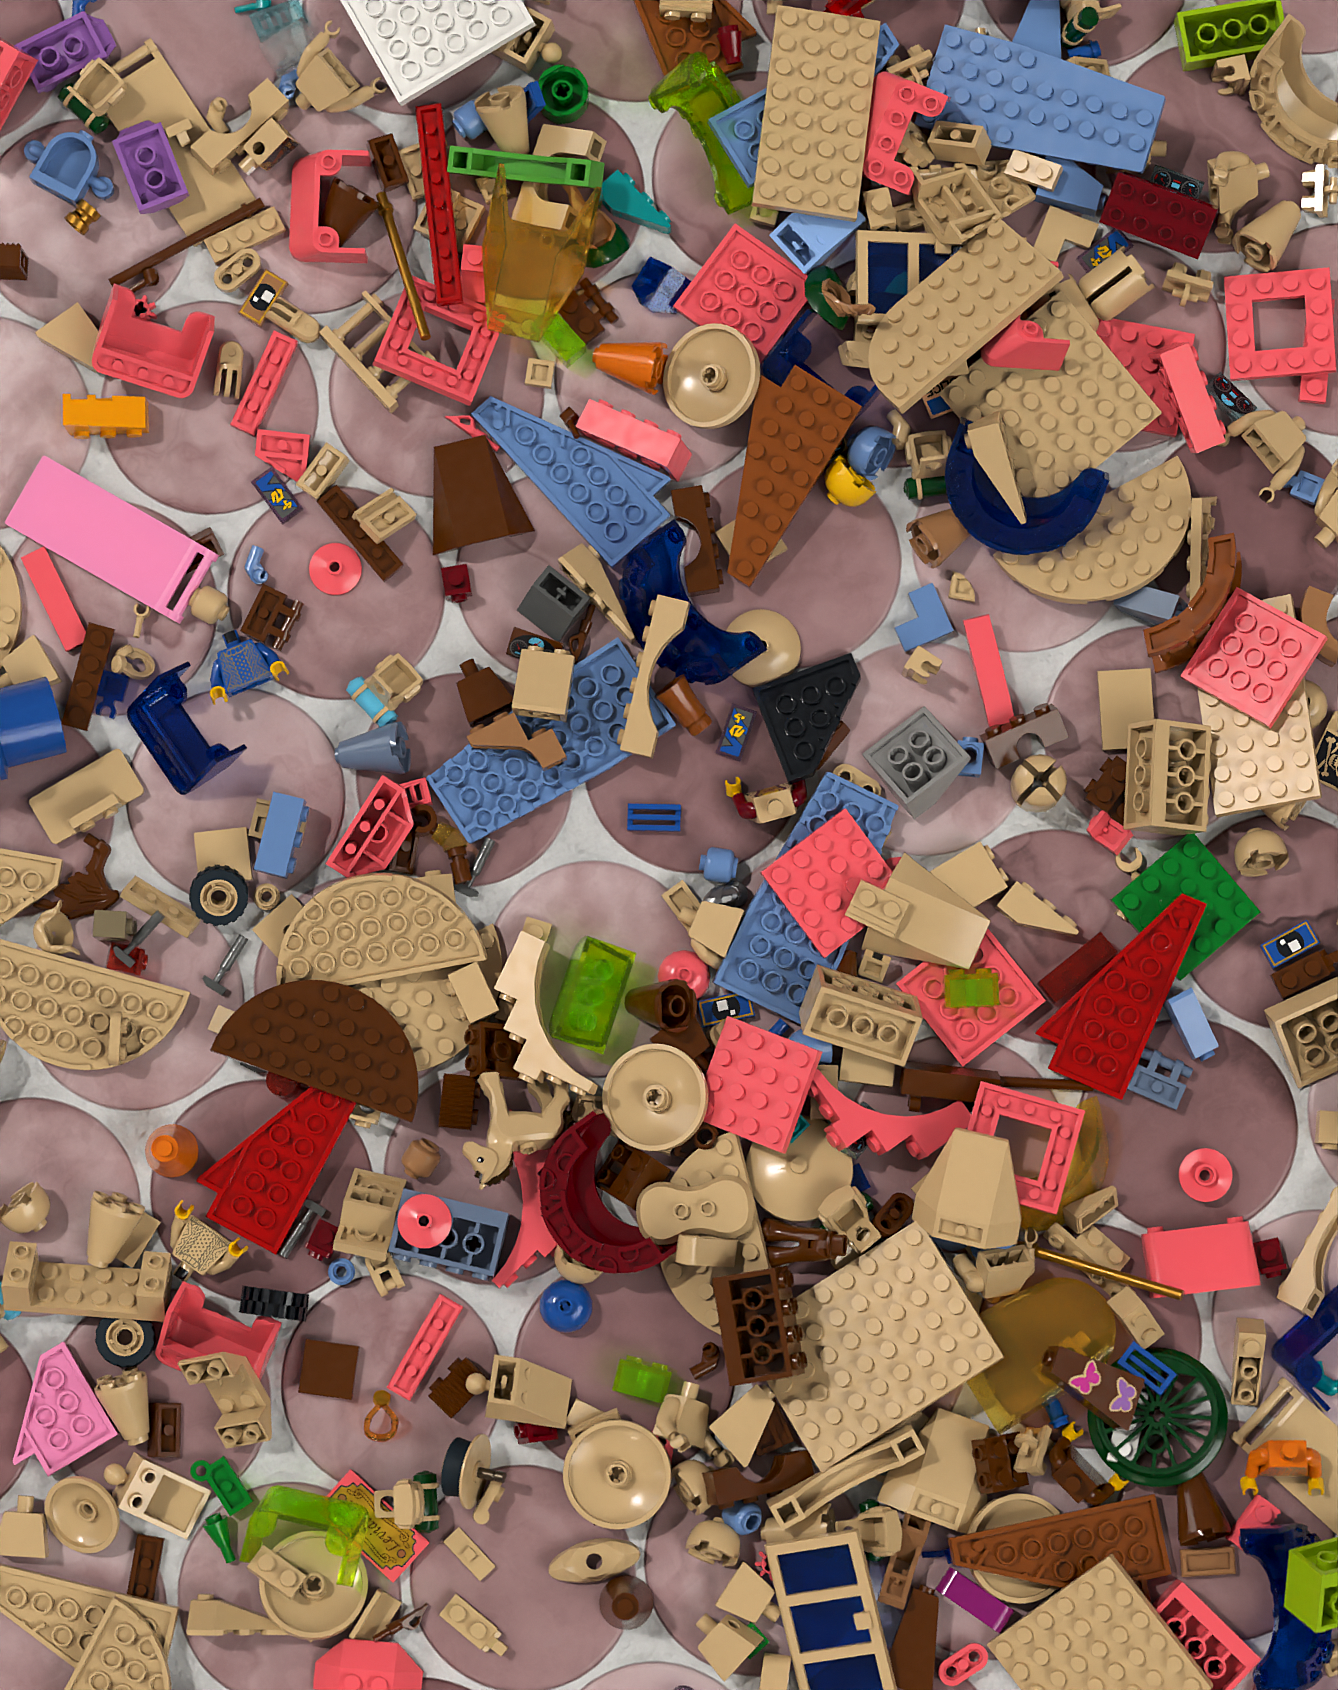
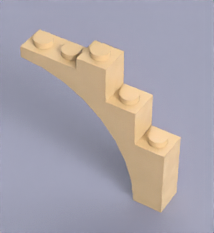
M521 931L494 987L496 991L501 993L499 998L511 1004H514L516 1000L503 1028L510 1033L508 1038L521 1044L526 1040L513 1069L520 1073L518 1078L530 1084H533L534 1080L543 1083L546 1074H548L546 1079L561 1086L562 1082H566L572 1085L571 1091L583 1097L586 1092L594 1096L598 1085L581 1076L564 1060L554 1046L545 1027L541 1010L540 984L543 965L550 945L539 938Z

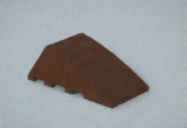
M485 435L434 447L433 556L477 543L535 531Z

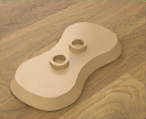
M731 1175L719 1176L702 1185L691 1187L670 1182L653 1183L642 1190L636 1205L637 1223L641 1234L645 1239L652 1236L659 1245L677 1242L679 1234H709L726 1239L735 1238L749 1230L755 1214L754 1198L749 1185L743 1179Z

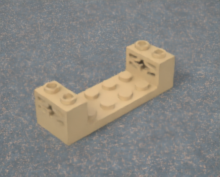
M10 1241L1 1284L4 1310L164 1322L173 1280L171 1253L144 1251L141 1269L99 1268L92 1265L39 1262L37 1243Z

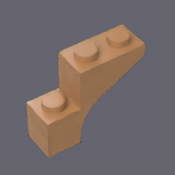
M508 712L501 713L493 718L494 723L486 727L484 724H480L470 730L471 734L466 736L471 747L475 749L525 751L538 761L544 772L567 760V756L553 729L547 731L546 728H542L531 734L532 739L528 740L514 712L508 714Z

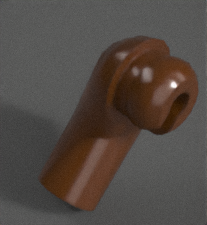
M713 1342L704 1344L701 1362L689 1368L695 1380L717 1368L720 1350Z

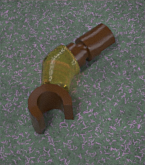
M425 804L416 805L412 812L415 816H424L428 820V825L425 827L418 826L413 835L425 837L431 834V839L443 848L444 853L448 855V859L452 860L450 866L455 885L471 881L469 859H465L467 855L466 847L468 845L461 831L442 821L438 824L437 815L430 806Z

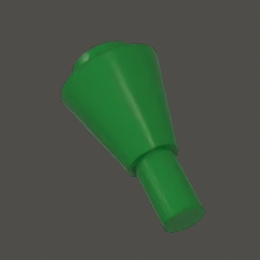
M215 1513L205 1518L206 1523L202 1527L217 1547L221 1549L226 1563L236 1560L230 1545L227 1515L221 1516L220 1513Z

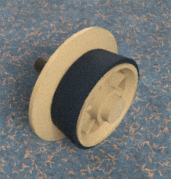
M478 1434L472 1442L460 1437L455 1438L444 1457L441 1470L442 1492L445 1496L460 1497L461 1505L465 1509H472L478 1503L487 1480L504 1483L506 1479L505 1472L489 1469L491 1445L487 1435Z

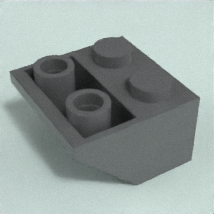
M548 565L531 586L517 611L553 640L559 642L589 606L591 600L587 594Z

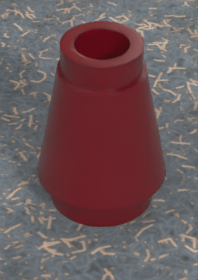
M738 25L718 28V35L716 37L726 64L731 65L742 62V31L739 30Z

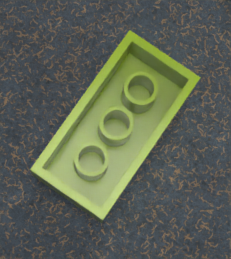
M1247 0L1177 12L1174 19V27L1183 72L1213 67L1216 60L1244 54L1246 61L1254 60L1284 20L1281 0Z

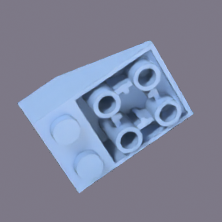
M859 209L856 222L792 213L769 236L804 274H810L812 269L818 268L867 218Z

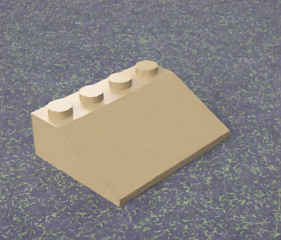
M1338 977L1264 1010L1274 1038L1298 1088L1338 1071Z

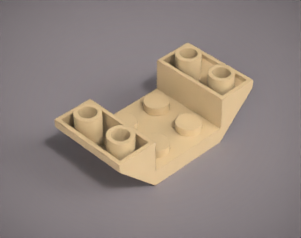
M220 1352L178 1362V1366L189 1385L204 1382L220 1409L222 1416L214 1429L226 1449L271 1440L270 1398L247 1357Z

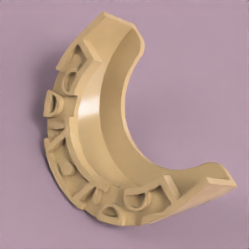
M1288 13L1259 52L1250 71L1251 89L1249 91L1251 106L1253 110H1256L1262 121L1260 125L1263 130L1284 151L1309 164L1317 162L1328 165V168H1338V103L1322 94L1307 76L1302 62V44L1306 30L1301 22Z

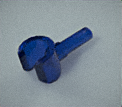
M949 1548L939 1551H922V1558L945 1556L947 1563H952Z

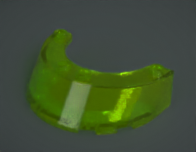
M698 51L694 54H689L652 87L648 99L652 108L658 109L660 113H665L669 108H673L679 112L682 119L688 121L692 134L696 139H699L709 161L716 191L714 199L717 205L723 207L726 213L730 215L752 204L754 186L750 188L746 186L708 125V119L741 102V99L726 74L715 61L709 63L707 55L703 52Z

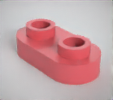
M969 1643L944 1659L938 1667L940 1680L946 1685L955 1686L981 1670L988 1661L986 1649L981 1644ZM972 1651L978 1652V1660L971 1661L969 1654ZM953 1666L956 1668L954 1676L946 1674L948 1667Z

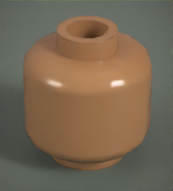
M426 1138L413 1140L401 1158V1162L405 1167L404 1172L414 1179L430 1177L441 1160V1155L438 1152L439 1147Z

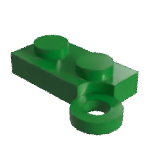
M225 1456L211 1465L205 1460H198L192 1464L190 1469L192 1478L198 1482L208 1481L229 1516H232L253 1502L252 1497ZM198 1466L206 1468L204 1476L197 1474L196 1469Z

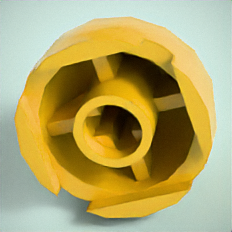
M839 455L827 468L824 480L829 492L826 495L834 504L838 505L841 502L848 507L860 506L876 493L873 483L857 474L849 465L845 456Z

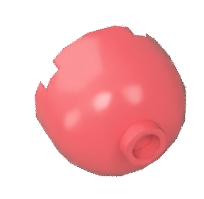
M681 950L673 952L659 966L658 982L671 979L685 980L688 987L694 990L697 1000L709 988L711 978L709 966L693 951Z

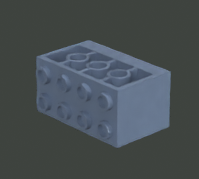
M403 1188L388 1252L394 1253V1259L411 1262L413 1257L420 1259L419 1265L437 1268V1264L447 1265L445 1271L463 1275V1271L468 1270L473 1272L472 1277L489 1281L490 1276H496L511 1214L436 1196L450 1210L452 1218L450 1231H452L455 1241L450 1242L449 1246L445 1245L444 1240L432 1248H417L410 1245L401 1236L397 1220L401 1207L408 1199L426 1193ZM421 1216L419 1219V1224L421 1226L423 1224L427 1226L429 1223V1218L427 1216ZM474 1237H478L481 1247L476 1248L475 1252H471L468 1242L469 1240L473 1241Z

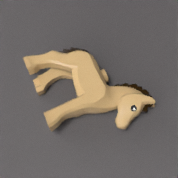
M485 1072L480 1074L478 1082L484 1095L490 1101L491 1121L487 1132V1147L470 1141L466 1142L462 1148L463 1155L470 1161L476 1172L474 1176L479 1178L480 1190L484 1189L487 1185L490 1187L493 1184H500L501 1180L504 1181L510 1175V1169L513 1168V1152L520 1151L522 1154H531L538 1150L549 1149L572 1126L570 1124L574 1120L572 1111H566L570 1102L568 1083L562 1082L560 1086L550 1081L554 1087V1097L551 1096L547 1081L540 1083L534 1080L533 1084L527 1083L528 1092L538 1101L541 1113L508 1111L503 1082H500L499 1073Z

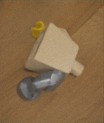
M730 881L723 886L712 888L704 896L698 911L683 906L678 921L691 926L688 936L691 938L693 950L703 962L715 969L716 972L721 965L722 959L726 958L733 937L745 914V911L739 909V907L746 903L748 891L738 881Z

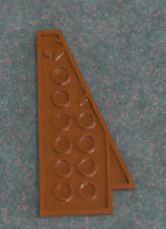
M633 0L670 95L744 67L743 62L731 65L726 64L716 37L718 35V28L738 25L739 30L742 31V41L757 36V32L727 0H713L712 19L706 18L704 22H694L687 17H680L679 20H667L659 14L660 0Z

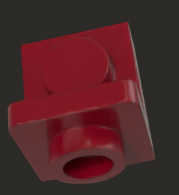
M467 564L441 568L446 600H452V603L467 601V597L472 596Z
M319 1218L309 1241L304 1246L309 1249L307 1255L319 1261H322L324 1257L330 1259L334 1252L333 1244L339 1227Z
M1278 1237L1253 1243L1259 1275L1265 1274L1266 1279L1281 1276V1270L1287 1269V1264L1284 1263Z
M515 1422L514 1435L518 1440V1444L558 1439L557 1428L521 1422Z

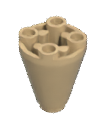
M94 1191L90 1203L87 1241V1262L99 1268H107L108 1264L112 1263L141 1220L145 1210L143 1205L127 1202L128 1197L118 1192H112V1195L109 1196L104 1192Z
M132 1366L122 1370L123 1374L115 1377L105 1375L96 1379L97 1386L94 1388V1391L123 1439L127 1440L128 1445H137L149 1439L148 1380L146 1372L139 1371L137 1366Z

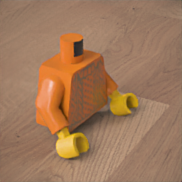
M1269 1440L1249 1453L1245 1468L1246 1476L1240 1479L1243 1495L1250 1488L1252 1489L1253 1496L1257 1495L1258 1487L1255 1478L1258 1476L1308 1475V1494L1311 1496V1490L1315 1488L1321 1490V1495L1324 1494L1320 1453L1313 1448L1307 1447L1305 1440Z

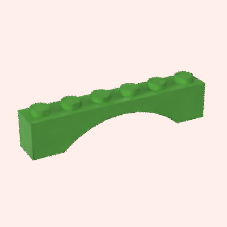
M450 146L447 172L468 176L602 189L605 163L586 159L537 156Z

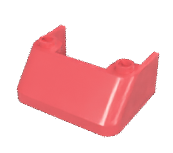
M328 149L299 158L293 164L289 250L297 261L368 264L365 248H339L337 232L331 227L318 226L320 176H334L341 170L342 166L371 167L372 161L368 150Z
M1050 261L1054 266L1058 268V262ZM1019 315L982 346L980 352L983 361L994 367L1059 371L1070 346V340L1044 338L1043 330L1037 323L1021 320Z

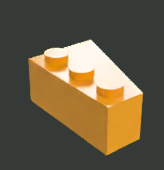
M62 394L63 426L70 435H74L75 439H88L90 435H100L101 438H115L116 434H126L127 437L138 438L142 437V433H149V409L146 397L111 396V398L96 399V395H87V399H71V394Z

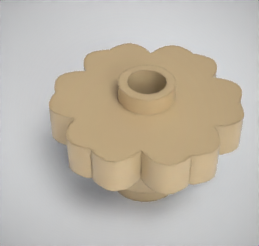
M912 121L908 125L894 161L904 165L909 163L914 167L919 165L921 168H925L932 162L934 155L927 142L928 136L923 134L920 127Z

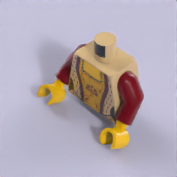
M735 777L736 784H729L725 780L726 794L732 797L739 816L759 824L796 814L799 806L804 804L808 797L805 779L788 785L787 782L747 794L742 793L739 777Z

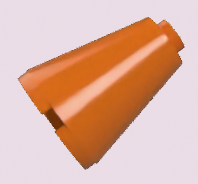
M662 342L602 343L599 348H595L592 361L598 370L648 394L655 395L659 391L655 390L656 385L663 383L664 368L668 359V355L663 354V348H668L667 344Z
M177 1124L161 1126L147 1140L145 1146L146 1160L152 1170L161 1176L173 1178L185 1175L197 1162V1140L193 1133L183 1126Z

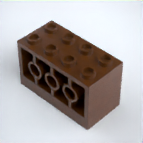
M788 1266L712 1278L729 1386L804 1374V1368H807V1357L805 1352L801 1351L800 1341L803 1340V1332L801 1326L797 1325L798 1303L796 1298L792 1296L791 1287L794 1286V1278L792 1272L788 1271Z

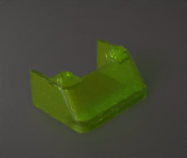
M276 1485L269 1488L249 1519L239 1561L250 1563L260 1550L263 1538L270 1536L275 1531L278 1519L327 1530L325 1538L327 1550L333 1555L343 1557L336 1584L353 1587L369 1522L368 1510L361 1504Z

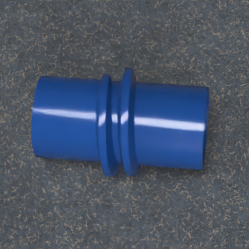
M46 676L0 688V780L8 779V769L10 767L67 752L58 709Z

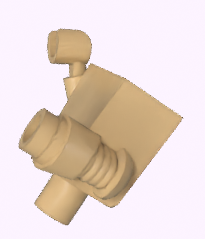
M1020 1227L1018 1239L1024 1242L1023 1245L1012 1246L1007 1249L998 1248L979 1251L976 1267L966 1254H959L952 1260L954 1272L967 1284V1290L981 1292L983 1297L991 1303L998 1302L1001 1296L1017 1294L1035 1270V1248H1032V1244L1038 1239L1037 1232L1028 1227L1027 1234V1231Z

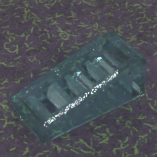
M289 0L249 15L260 43L308 23L299 0ZM290 8H294L298 19L293 20L289 11ZM283 11L288 20L286 23H283L279 14ZM275 16L278 23L277 26H273L270 17ZM261 21H266L268 29H263Z

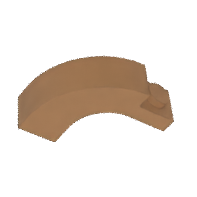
M1308 586L1299 606L1298 621L1324 634L1328 638L1316 658L1324 664L1333 667L1338 659V641L1328 630L1326 616L1334 595Z
M905 1512L901 1521V1550L896 1552L895 1555L889 1556L881 1582L878 1602L903 1610L920 1553L928 1536L931 1521Z

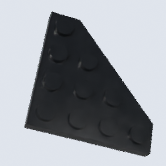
M852 653L752 688L788 785L815 775L854 695L861 676Z

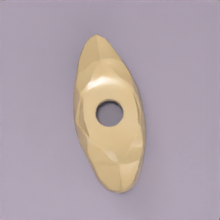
M611 1538L592 1539L577 1543L559 1553L551 1561L548 1572L552 1578L559 1581L575 1583L602 1581L636 1564L640 1558V1550L635 1544L627 1540ZM592 1553H596L602 1558V1565L597 1569L589 1568L586 1563L587 1557Z

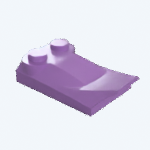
M82 11L14 46L38 59L30 77L38 93L52 91L59 83L80 73L92 59H107L117 45L103 19L92 17L85 13V11Z
M147 120L120 130L119 136L112 143L140 214L158 212L182 202L189 196L161 122L155 124Z

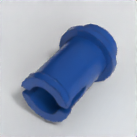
M1089 40L1088 44L1067 50L1070 58L1077 56L1097 59L1098 56L1102 55L1097 40L1093 42Z
M1056 1393L1040 1399L1051 1421L1049 1425L1056 1429L1069 1423L1067 1420L1069 1416L1068 1414L1065 1415Z

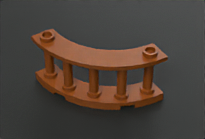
M1234 533L1208 538L1209 559L1206 570L1207 574L1202 587L1200 586L1195 596L1187 604L1188 607L1178 616H1173L1154 627L1143 629L1149 658L1152 657L1155 673L1170 670L1191 660L1236 587L1241 589L1242 561L1241 553L1237 552Z

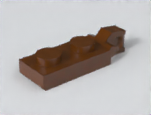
M1325 949L1316 951L1271 974L1270 977L1281 998L1283 999L1335 971L1333 964L1338 962V950L1328 955Z

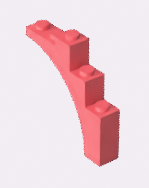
M816 1069L808 1091V1095L814 1097L819 1104L822 1116L830 1120L831 1124L824 1128V1131L826 1132L829 1144L837 1148L838 1151L847 1148L859 1138L865 1136L868 1147L880 1156L904 1140L908 1152L913 1157H916L917 1160H921L944 1145L956 1127L966 1129L971 1118L970 1112L964 1103L959 1100L941 1110L925 1115L905 1117L882 1114L864 1108L845 1097L829 1083L819 1069Z
M550 1148L538 1150L531 1154H522L520 1151L513 1152V1160L522 1189V1220L511 1254L505 1265L492 1279V1282L498 1288H501L503 1285L508 1288L518 1278L515 1273L522 1266L527 1269L537 1259L534 1255L537 1251L545 1258L549 1254L554 1257L558 1244L548 1231L542 1217L539 1190L540 1176L538 1175L544 1167L546 1158L550 1153Z

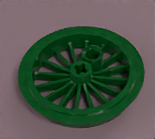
M1153 1347L1146 1348L1145 1350L1174 1371L1177 1377L1171 1382L1161 1402L1158 1394H1156V1401H1154L1151 1389L1145 1385L1151 1403L1140 1394V1398L1146 1406L1137 1403L1136 1407L1144 1411H1135L1134 1415L1144 1417L1132 1420L1131 1425L1144 1423L1117 1447H1114L1107 1435L1117 1430L1113 1428L1105 1429L1104 1421L1089 1409L1087 1421L1092 1443L1101 1459L1110 1469L1126 1480L1139 1485L1168 1487L1184 1483L1196 1477L1213 1462L1226 1437L1228 1410L1221 1386L1207 1367L1197 1359L1181 1351ZM1137 1351L1132 1352L1135 1357L1162 1376V1370ZM1119 1359L1110 1365L1112 1367L1127 1372L1124 1368L1117 1364ZM1129 1359L1125 1361L1146 1377L1143 1369ZM1180 1374L1195 1378L1166 1403ZM1157 1381V1386L1160 1388L1161 1383ZM1197 1383L1202 1386L1206 1393L1204 1397L1171 1407ZM1209 1401L1212 1414L1211 1416L1175 1414L1173 1412ZM1159 1409L1165 1417H1161L1159 1422H1154V1418L1150 1414H1155V1410ZM1172 1419L1210 1421L1211 1425L1208 1435L1205 1436ZM1169 1424L1203 1440V1445L1196 1453H1193ZM1148 1427L1132 1461H1129L1118 1452L1127 1442L1129 1443ZM1164 1427L1191 1456L1189 1459L1176 1464ZM1153 1436H1159L1164 1441L1163 1446L1158 1450H1153L1148 1446V1440ZM1143 1448H1145L1148 1454L1152 1455L1151 1468L1136 1464ZM1168 1451L1172 1466L1156 1468L1157 1456H1161ZM1108 1452L1117 1463L1107 1461Z

